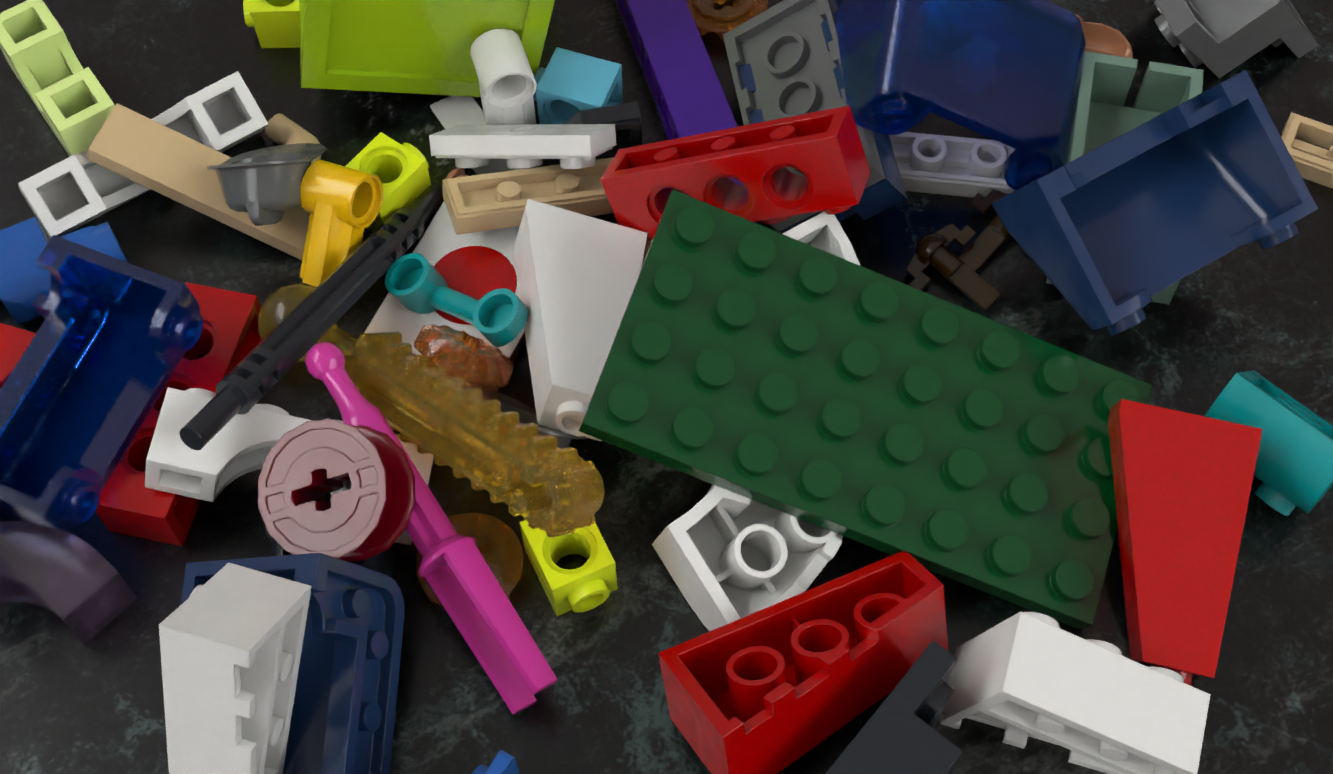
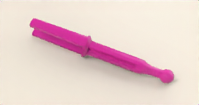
M329 342L317 343L312 346L306 356L305 364L307 370L314 378L323 381L339 408L343 423L350 426L364 425L386 433L405 451L380 409L365 399L344 368L345 357L343 351L335 344ZM405 451L415 475V505L405 530L422 555L418 574L426 578L509 710L514 715L533 705L537 701L534 694L553 685L558 679L475 545L476 539L460 535L456 532Z

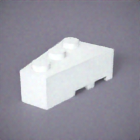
M228 562L204 585L196 586L189 598L159 624L169 774H283L312 586Z
M1020 611L956 647L954 656L957 660L948 680V684L955 688L956 691L943 710L946 715L940 724L959 729L962 719L968 718L1005 729L1002 743L1023 749L1026 746L1028 736L1069 749L1068 762L1107 774L1198 773L1211 694L1183 683L1184 679L1180 674L1166 668L1147 667L1122 656V652L1117 646L1101 640H1085L1060 629L1059 623L1055 619L1036 612Z

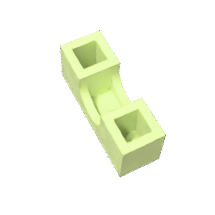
M27 0L1 12L0 49L9 66L68 155L72 156L87 151L115 107V104L90 68L83 69L63 29L43 0Z

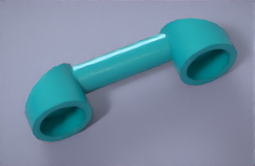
M409 253L398 258L388 269L385 277L387 290L408 310L418 314H429L439 310L473 324L495 347H503L515 339L524 328L528 319V308L513 291L504 288L495 289L485 294L480 300L448 288L444 277L423 255L418 253Z

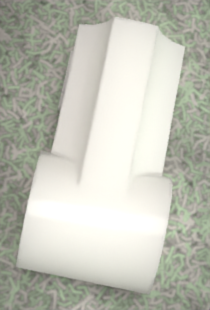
M504 28L493 29L483 33L471 45L470 55L478 76L485 125L536 124L533 95L536 92L537 84L519 35L512 30Z

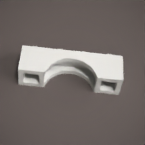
M238 71L184 98L173 107L152 118V120L219 152H223L260 133L268 125L267 120ZM88 150L74 154L18 183L21 193L51 241L151 190L88 160Z
M167 387L146 458L145 487L213 502L232 481L246 473L262 469L268 452L284 433L307 421L313 420L291 416L287 411L275 405L256 404L248 413L243 415L236 414L201 450H193L181 440L180 430L216 393L200 388H190L183 391ZM395 434L428 486L435 449L421 446L416 440L408 436ZM344 481V487L338 491L331 492V495L351 489V482ZM405 530L395 542L411 545L412 539Z

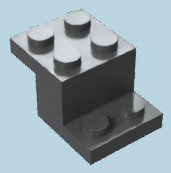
M1144 0L1149 6L1154 3L1161 15L1154 20L1166 40L1173 47L1179 45L1186 58L1195 68L1204 63L1218 78H1221L1270 44L1277 48L1285 43L1298 58L1319 46L1290 0Z

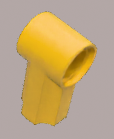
M324 160L315 161L308 167L300 185L301 206L310 215L299 277L303 279L302 283L318 287L362 244L364 228L370 226L376 219L383 201V187L378 176Z

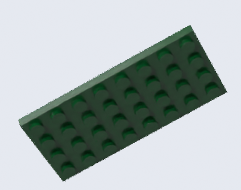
M672 190L579 431L890 555L901 551L910 553L928 570L1083 630L1094 623L1118 527L1108 427L1110 408L1121 399L1148 404L1153 385L691 196Z

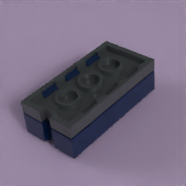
M783 0L723 34L744 125L850 105L871 174L859 204L853 205L846 211L834 214L841 227L842 220L856 213L866 220L907 200L855 14L842 0ZM786 167L790 172L796 175L805 176L800 170L796 168ZM821 212L793 215L783 222L770 225L783 234L819 215Z

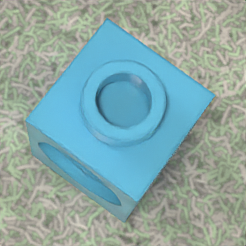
M556 47L547 67H540L534 77L537 87L533 99L537 102L539 124H565L579 111L623 103L622 66L615 62Z

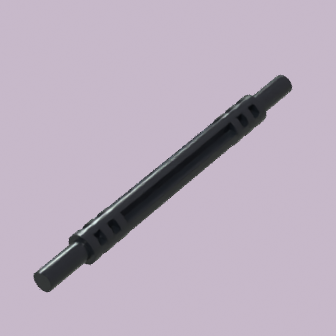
M438 183L431 184L407 208L396 209L216 385V395L180 430V438L186 446L193 450H201L236 414L243 415L248 413L391 265L423 235L424 224L439 210L444 201L442 185Z

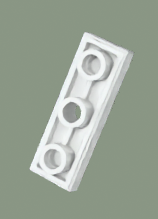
M615 124L456 125L429 135L431 156H436V158H455V166L457 168L487 166L490 164V159H506L507 167L513 169L540 166L543 164L542 159H560V167L563 169L588 168L596 165V156L613 149V146L617 145Z
M888 130L905 191L972 198L977 193L986 197L993 189L1006 194L1015 191L1017 142Z

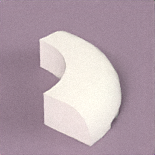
M824 211L783 233L788 237L860 265L851 242L834 214L828 215ZM712 485L706 496L687 513L669 524L652 543V546L695 614L705 627L712 631L805 592L826 564L833 559L843 542L841 540L844 536L724 488Z

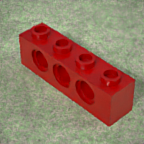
M849 105L619 149L600 178V181L618 225L646 232L647 239L652 242L672 190H675L674 188L688 196L749 221L777 224L791 218L793 215L817 211L821 213L825 211L828 215L846 211L853 205H858L871 172ZM786 167L796 168L800 170L805 176L796 175L790 172ZM729 177L739 180L745 186L734 183Z
M185 282L177 303L168 307L163 319V335L156 351L142 365L139 376V389L130 410L124 411L117 422L115 444L107 463L96 471L91 482L89 504L109 531L183 547L201 499L146 488V458L167 387L183 391L190 388H200L216 393V385L268 335L270 327L256 295ZM208 353L202 358L195 359L197 356L201 354Z

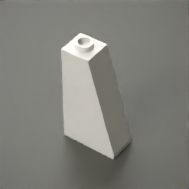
M528 199L513 252L520 300L529 311L524 331L537 423L541 426L560 430L566 434L577 437L586 436V438L602 441L580 432L579 428L639 276L647 233Z

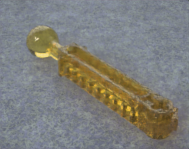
M295 283L281 287L271 293L258 312V334L262 340L316 288ZM336 322L315 343H333L343 351L345 357L344 368L353 383L366 400L380 409L392 430L400 432L401 441L404 443L415 442L417 444V451L421 454H433L435 456V464L438 466H451L453 468V476L456 478H469L471 480V488L474 490L485 489L490 492V501L493 503L505 502L509 505V513L513 516L522 515L528 521V526L532 529L540 528L546 531L547 537H558L573 534L575 529L592 526L595 523L594 514L603 503L605 490L603 479L592 461L585 462L578 456V450L573 447L560 449L558 447V438L554 435H538V425L535 423H519V413L515 411L501 412V403L498 400H482V390L479 388L465 389L464 379L461 377L447 378L446 368L443 366H429V357L426 355H412V345L402 343L401 333H362L357 339L339 328ZM307 352L297 363L306 361Z

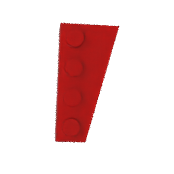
M901 551L659 652L658 656L670 719L711 774H778L892 692L932 641L948 651L944 585L910 553Z

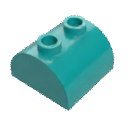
M1255 370L1236 373L1212 404L1205 417L1261 428L1262 435L1254 476L1261 480L1262 484L1255 491V494L1270 507L1285 516H1289L1296 506L1306 514H1309L1333 486V425Z

